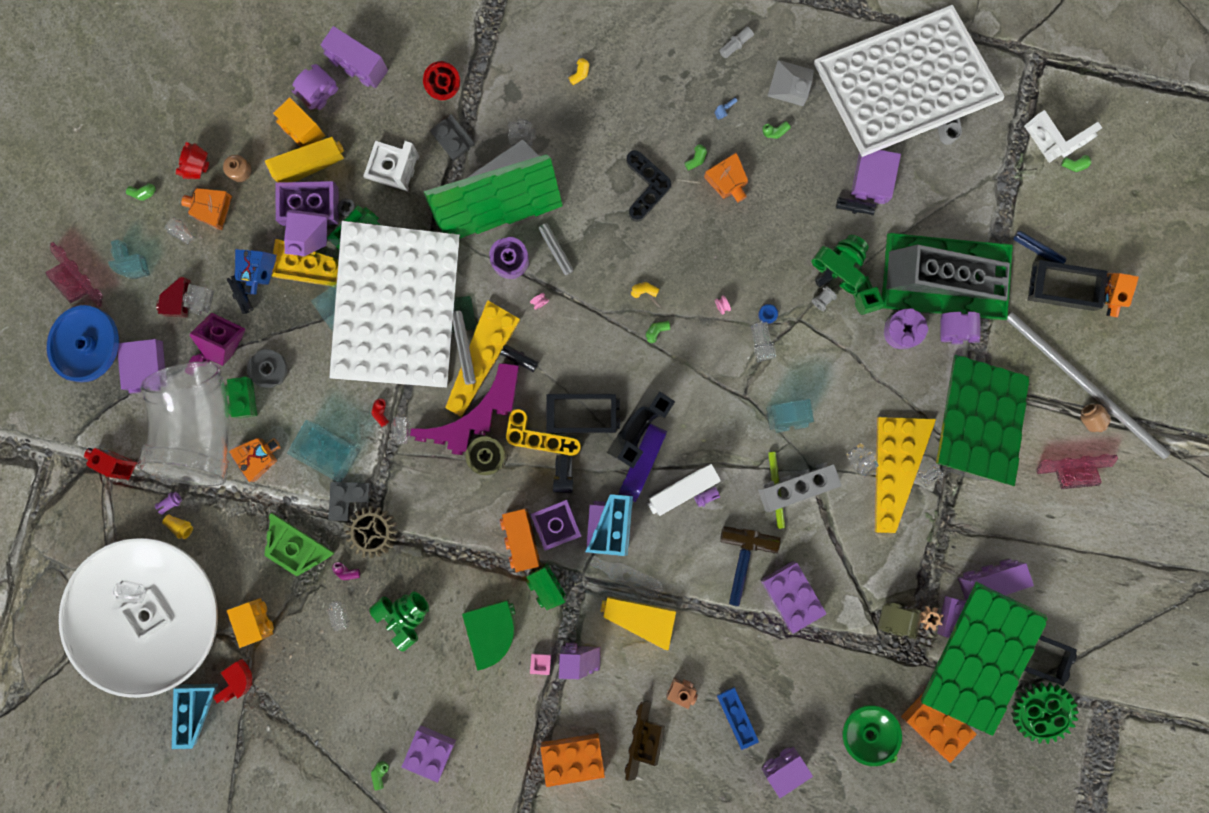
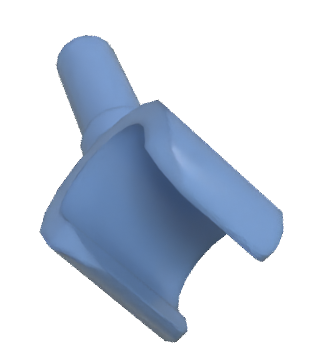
M736 98L725 105L717 107L715 115L718 120L727 116L726 109L737 102Z

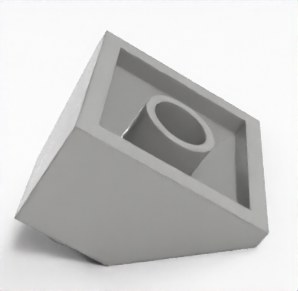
M778 60L768 97L804 106L811 88L814 70Z

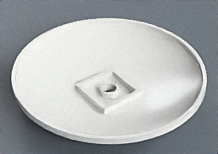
M148 538L115 542L89 556L76 569L68 581L59 609L61 642L74 668L83 678L97 688L123 697L140 698L161 694L187 680L201 666L209 654L218 625V607L215 592L202 567L194 558L180 548L167 542ZM143 610L149 612L150 617L147 621L141 618Z

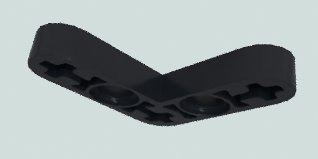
M633 150L628 153L626 163L631 170L649 185L629 208L631 220L639 222L669 192L671 180L641 152ZM631 157H639L638 162L641 165L645 162L640 170H638L640 165L637 162L631 163ZM646 168H652L654 175L646 177L643 171ZM657 174L659 175L658 180L660 182H667V188L662 187L660 189L659 182L657 180H655L654 183L652 182L656 178ZM647 194H653L655 196V201L653 203H647L645 201V196ZM643 204L645 207L641 210V216H634L633 209L638 210Z

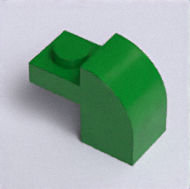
M868 276L865 277L866 280L858 292L853 294L855 307L861 315L881 310L884 305L878 288L872 287Z

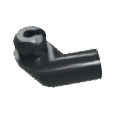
M829 268L825 270L823 275L815 278L818 287L834 279L832 277L833 272Z

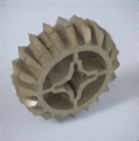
M374 506L369 507V512L366 507L362 508V513L355 511L356 517L350 516L349 518L353 524H346L351 530L345 531L346 535H351V538H347L346 541L353 542L350 545V549L357 547L355 554H359L362 551V557L364 558L369 552L370 559L374 558L375 553L377 557H381L382 552L387 554L389 552L387 547H394L390 540L397 541V538L392 536V534L398 533V530L392 529L393 526L397 525V522L390 523L394 518L393 515L386 517L388 514L387 510L381 514V507H377L375 511ZM373 516L368 526L359 525L364 518ZM379 519L384 523L386 533L380 530ZM374 528L373 531H375L377 535L369 536L368 531L366 530ZM357 531L364 535L365 545L360 542ZM376 538L385 539L379 547L370 548Z

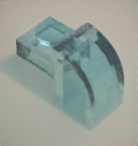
M120 240L111 241V254L115 260L108 263L114 272L129 279H138L150 275L144 256L140 254L129 256L126 243Z

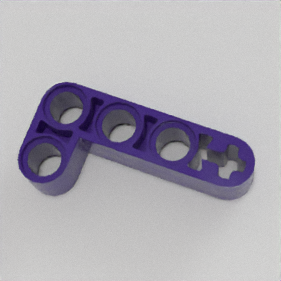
M649 424L639 446L643 454L634 468L630 467L618 495L633 496V502H636L667 434L666 430Z

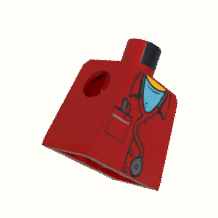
M88 448L84 453V458L88 459L86 463L88 467L110 478L129 480L137 462L107 449Z

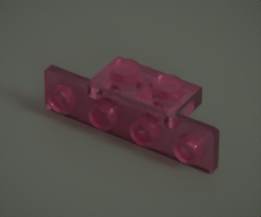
M54 242L50 243L51 253L61 264L46 271L47 278L70 304L88 295L98 307L103 306L102 293L90 285L89 278L78 271L77 264L66 257L67 254L61 246L57 247Z
M1103 454L1098 457L1083 456L1077 459L1064 458L1056 461L1048 459L1042 461L1036 471L1037 474L1056 472L1061 489L1100 486L1102 481L1097 468L1113 467L1118 460V456Z

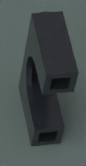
M647 388L607 453L627 466L634 468L643 454V451L638 448V443L644 431L655 418H665L675 401L661 391Z

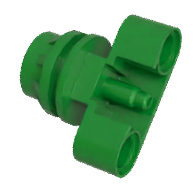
M851 234L846 239L839 241L833 250L822 246L811 260V263L822 273L829 268L833 272V278L839 276L843 279L839 285L842 289L850 294H856L866 280L859 269L866 259V252L869 247L864 239Z
M412 592L409 595L401 596L393 603L389 598L383 596L369 608V612L377 623L382 619L388 623L386 629L388 631L393 630L396 634L391 641L397 649L404 652L418 641V635L414 629L424 620L425 614L429 612V604L420 593Z

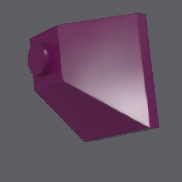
M210 313L190 333V337L205 358L223 366L234 355L245 333V328L214 313Z

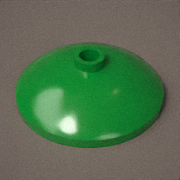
M868 705L854 710L847 717L843 726L842 738L847 752L853 759L863 765L875 767L887 764L898 754L902 745V730L898 720L888 710L879 706ZM869 730L873 732L871 737L866 735Z

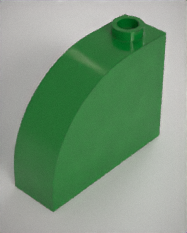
M509 599L462 613L477 671L498 663L511 647L515 635L513 615L516 614L514 604L510 603Z

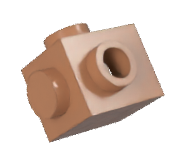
M674 678L666 698L689 709L690 705L695 704L698 695L693 687V683L685 679L680 681Z

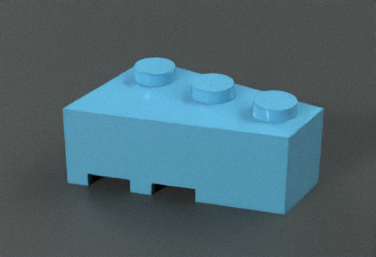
M610 494L586 552L618 556L628 555L633 496Z
M179 684L173 689L172 749H192L196 745L218 684Z

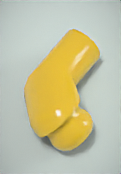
M584 58L578 59L577 72L568 77L572 86L588 76L589 62Z
M642 282L632 287L631 295L634 298H639L641 294L648 293L656 297L660 289L647 282Z

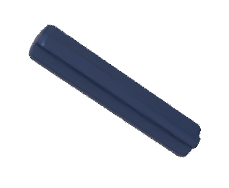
M1018 231L1014 235V241L1048 261L1065 264L1067 260L1065 256L1026 233Z
M741 549L729 600V604L732 606H739L751 555L749 550Z

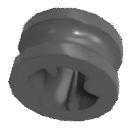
M347 198L342 199L338 203V211L345 217L356 207L354 202ZM345 204H348L350 206L349 212H347L346 210H344L343 212V209H345Z

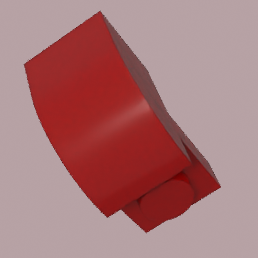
M244 659L235 662L221 672L229 686L213 696L216 703L222 700L226 703L235 696L237 699L242 697L249 691L252 685V673Z

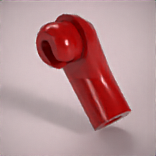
M378 398L373 403L371 414L383 428L389 423L388 419L384 416L386 402L384 399Z

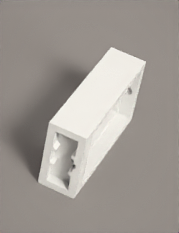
M708 464L648 498L650 500L648 506L653 514L657 513V515L661 516L721 482L712 464Z

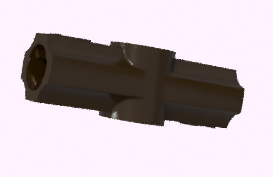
M723 526L720 536L721 543L736 545L753 551L762 550L777 554L781 543V537Z

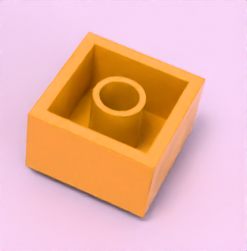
M290 97L273 113L278 118L276 123L300 147L321 141L326 136L318 125Z
M261 598L227 610L239 648L273 635L274 626L272 621L268 620L266 614L267 606Z

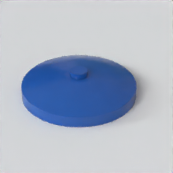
M87 305L72 307L62 313L52 325L47 339V356L50 365L62 378L74 382H89L102 376L113 364L119 348V334L113 319L103 310Z

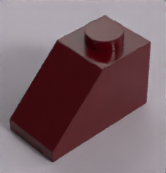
M180 277L159 295V300L156 303L158 314L166 317L188 318L191 280Z

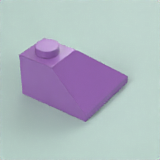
M287 210L284 239L285 254L306 256L327 245V215Z

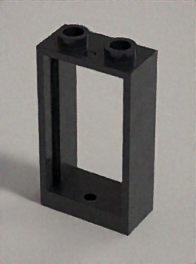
M1038 260L1032 264L1027 301L1097 311L1102 309L1106 303L1105 288L1109 282L1107 277L1108 271ZM1046 269L1095 276L1096 283L1093 302L1043 294Z
M546 394V433H616V429H620V418H616V410H620V398H616V394ZM555 400H611V428H555Z
M1041 635L1039 640L1065 650L1056 677L1027 666L1024 671L1064 686L1070 678L1069 671L1071 666L1076 661L1077 649Z

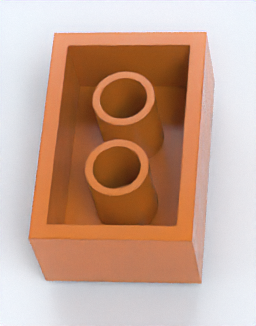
M528 508L502 514L503 518L500 519L502 530H506L507 534L504 541L506 549L511 551L512 556L509 557L511 569L515 568V572L539 567L541 562Z
M922 693L901 718L944 759L951 763L977 734L966 723L922 704Z
M599 733L541 742L540 749L546 787L605 778Z

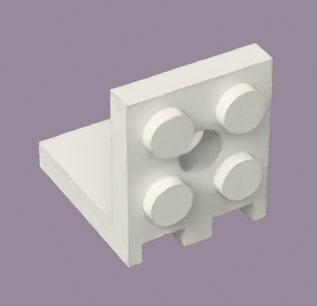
M1045 110L1024 125L1049 163L1061 155L1065 158L1076 149L1084 146L1097 137L1096 132L1102 129L1099 122L1066 142Z
M375 141L364 178L408 192V184L410 178L414 175L416 160H419L420 157L413 143L405 141L403 148L400 149ZM386 161L393 162V166L389 170L383 168V164Z

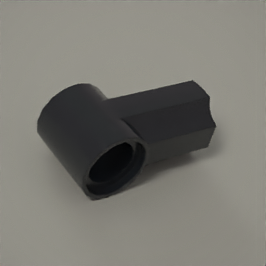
M556 455L553 493H573V456Z

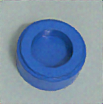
M766 304L760 308L758 317L761 322L771 324L777 319L778 310L775 306Z

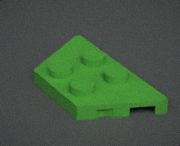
M271 513L269 515L270 525L269 531H267V545L264 556L295 576L303 574L334 555L335 552L276 514Z

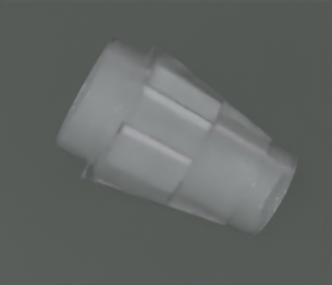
M173 217L165 225L168 234L187 245L195 238L181 219Z

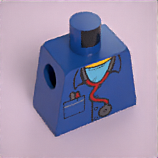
M235 250V279L246 282L245 293L256 295L258 284H269L277 255L261 251Z

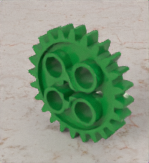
M1041 682L1038 688L1035 684H1032V690L1025 687L1027 693L1019 692L1021 699H1014L1017 705H1012L1014 711L1011 713L1013 723L1018 732H1021L1024 738L1029 737L1031 742L1037 739L1040 744L1045 739L1046 743L1049 744L1052 738L1057 742L1058 736L1062 739L1065 738L1064 732L1071 734L1068 729L1069 727H1076L1072 721H1078L1075 715L1079 713L1076 708L1078 705L1073 696L1065 688L1061 689L1058 684L1053 687L1052 683L1049 682L1047 687H1045L1043 682Z

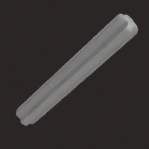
M454 311L452 321L464 382L467 385H471L476 380L463 314L461 311Z

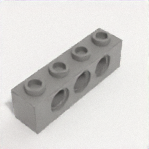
M827 462L816 465L815 470L810 471L808 468L799 471V475L793 478L792 475L780 478L781 482L775 484L774 481L763 484L764 488L758 491L765 511L771 512L841 487L835 465H827ZM815 475H818L820 478L818 485L813 480ZM798 481L802 483L801 491H798L796 489V483ZM780 487L785 490V495L782 498L778 495Z

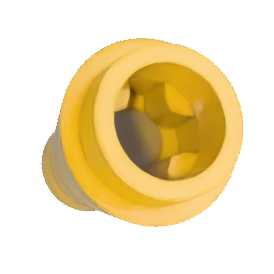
M170 514L165 516L162 524L178 539L188 538L193 531V526L190 522L173 517Z

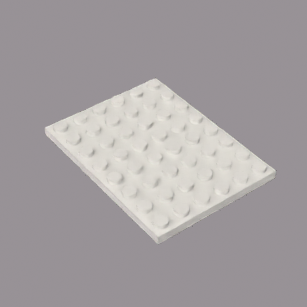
M953 5L814 60V65L862 157L1000 102L1005 97Z
M342 221L329 378L447 388L459 235Z

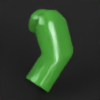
M786 121L778 127L765 124L762 128L765 137L774 139L780 138L791 129Z
M697 145L694 148V158L684 162L688 171L704 163L707 149L703 145Z
M1084 155L1082 158L1074 161L1065 157L1061 166L1074 172H1079L1091 165V158Z
M150 183L139 189L128 186L126 194L144 201L154 194L156 188Z
M669 321L651 324L646 332L647 341L655 343L659 332L670 330Z
M385 761L378 762L371 771L374 790L384 788L382 777L389 770V765Z

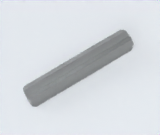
M547 223L542 224L539 227V231L564 275L572 273L573 268Z

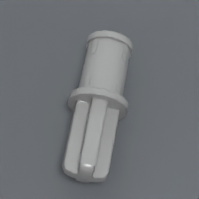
M746 26L736 36H732L731 40L720 49L721 56L728 58L737 49H741L742 45L754 36L753 31Z

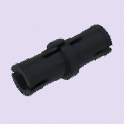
M838 197L836 202L838 203L836 204V209L852 211L853 214L858 212L873 216L875 213L874 208H876V204L861 202L860 199L850 200Z
M235 275L230 276L231 279L227 278V282L233 292V299L237 300L242 314L250 313L254 308L250 303L248 294L245 293L241 281L236 280Z
M506 344L503 346L504 349L500 352L501 356L510 359L515 365H521L534 373L535 368L539 364L538 361L524 355V352H518Z

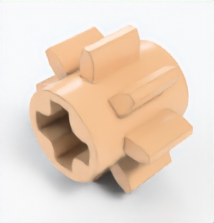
M925 606V611L921 612L920 622L924 623V629L927 630L930 626L932 630L936 631V626L943 625L940 622L943 615L937 614L938 608L934 607L931 611L928 606ZM930 615H933V618H931V622H929L928 619L930 618Z

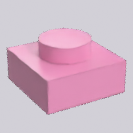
M532 653L530 674L550 675L551 654Z

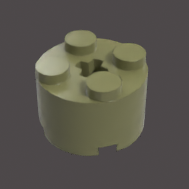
M483 436L471 442L466 450L465 458L468 467L473 472L488 476L496 474L504 467L506 451L498 440ZM484 451L491 454L487 462L485 459H482V455L485 454Z
M885 603L882 606L877 629L902 637L906 635L910 639H917L922 617L921 611L912 608L902 609V605Z

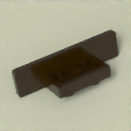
M650 701L640 702L636 710L637 720L632 730L633 740L628 750L630 756L624 771L626 781H632L637 778L640 762L652 766L658 765L665 726L648 721L651 707Z

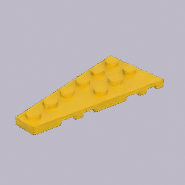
M877 417L875 532L896 533L936 419Z

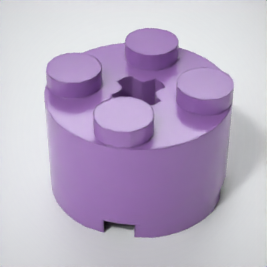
M314 64L311 65L313 69L309 71L305 69L297 76L293 83L295 89L292 90V93L309 109L317 108L321 110L325 107L326 100L337 92L338 87L336 82L319 65Z
M514 237L499 239L490 249V262L494 271L499 276L507 279H516L527 270L529 255L525 245L519 239ZM512 255L513 260L507 261L506 256L510 257Z
M914 309L898 311L891 315L884 325L885 340L896 349H910L920 344L928 333L925 318Z
M949 312L942 314L940 319L941 342H951L954 345L963 344V341L967 340L970 343L980 342L979 313L968 312V314H961V312Z

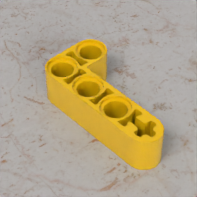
M520 409L511 412L506 433V439L509 444L575 456L580 452L581 445L577 439L526 430L528 423L527 414ZM517 413H521L524 416V420L520 424L514 422V416ZM514 432L520 433L521 436L520 440L516 443H513L510 439L511 434ZM533 435H537L540 439L539 444L536 446H532L529 443V439ZM552 438L557 439L559 442L556 449H550L548 446V442ZM562 440H566L564 444L567 445L575 442V446H578L577 450L574 449L573 452H570L569 448L563 447L564 451H560Z

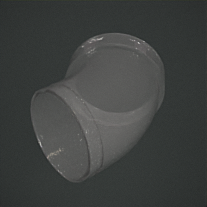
M212 362L184 363L162 369L145 378L141 382L140 388L144 394L143 398L148 415L147 444L141 447L137 468L153 477L197 486H219L225 484L230 461L227 459L230 420L227 393L219 365Z

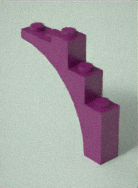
M499 363L496 378L489 392L481 403L466 416L442 427L429 429L411 428L410 436L415 437V441L426 442L427 439H433L434 444L445 445L448 442L447 449L452 450L451 454L463 455V452H466L470 445L472 430H474V434L486 435V432L491 433L494 410H497L496 414L508 415V412L513 411L519 366Z

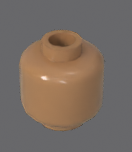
M231 155L224 161L223 170L233 181L243 182L250 177L252 172L251 165L242 156Z
M1089 404L1081 411L1080 419L1090 432H1103L1111 422L1110 415L1100 404Z

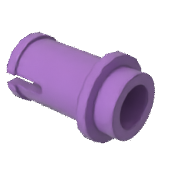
M714 486L701 494L699 493L694 499L698 507H705V504L720 498V495Z
M177 492L169 493L168 497L155 504V508L157 510L164 506V508L158 511V513L164 514L174 506H179L182 498Z

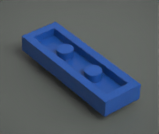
M732 687L717 694V698L741 750L758 743L759 740L735 688Z

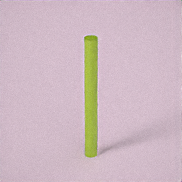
M768 452L771 480L776 484L779 483L776 452ZM779 488L778 495L781 497V490ZM782 507L775 510L778 529L785 528Z

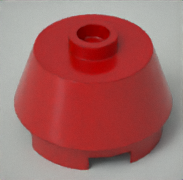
M437 61L426 68L423 74V85L426 92L432 98L448 100L458 92L460 76L452 64L445 61Z
M186 142L179 158V168L176 169L175 174L183 177V179H201L203 172L207 173L210 162H207L208 153L196 143Z

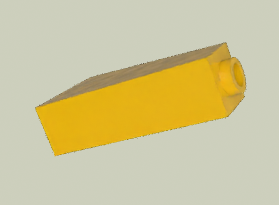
M329 137L267 159L265 163L272 178L277 183L297 182L343 160L342 152H344L340 141L336 142L333 137Z
M607 596L606 601L602 600L600 612H604V618L669 651L676 615L674 609Z

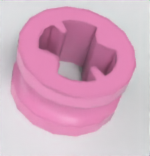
M544 292L530 301L531 304L535 305V310L549 302V299L544 297Z
M724 295L719 300L715 299V304L722 315L725 314V311H731V307Z

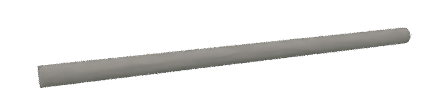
M1012 311L1008 314L1007 321L1157 455L1162 459H1166L1170 455V452Z

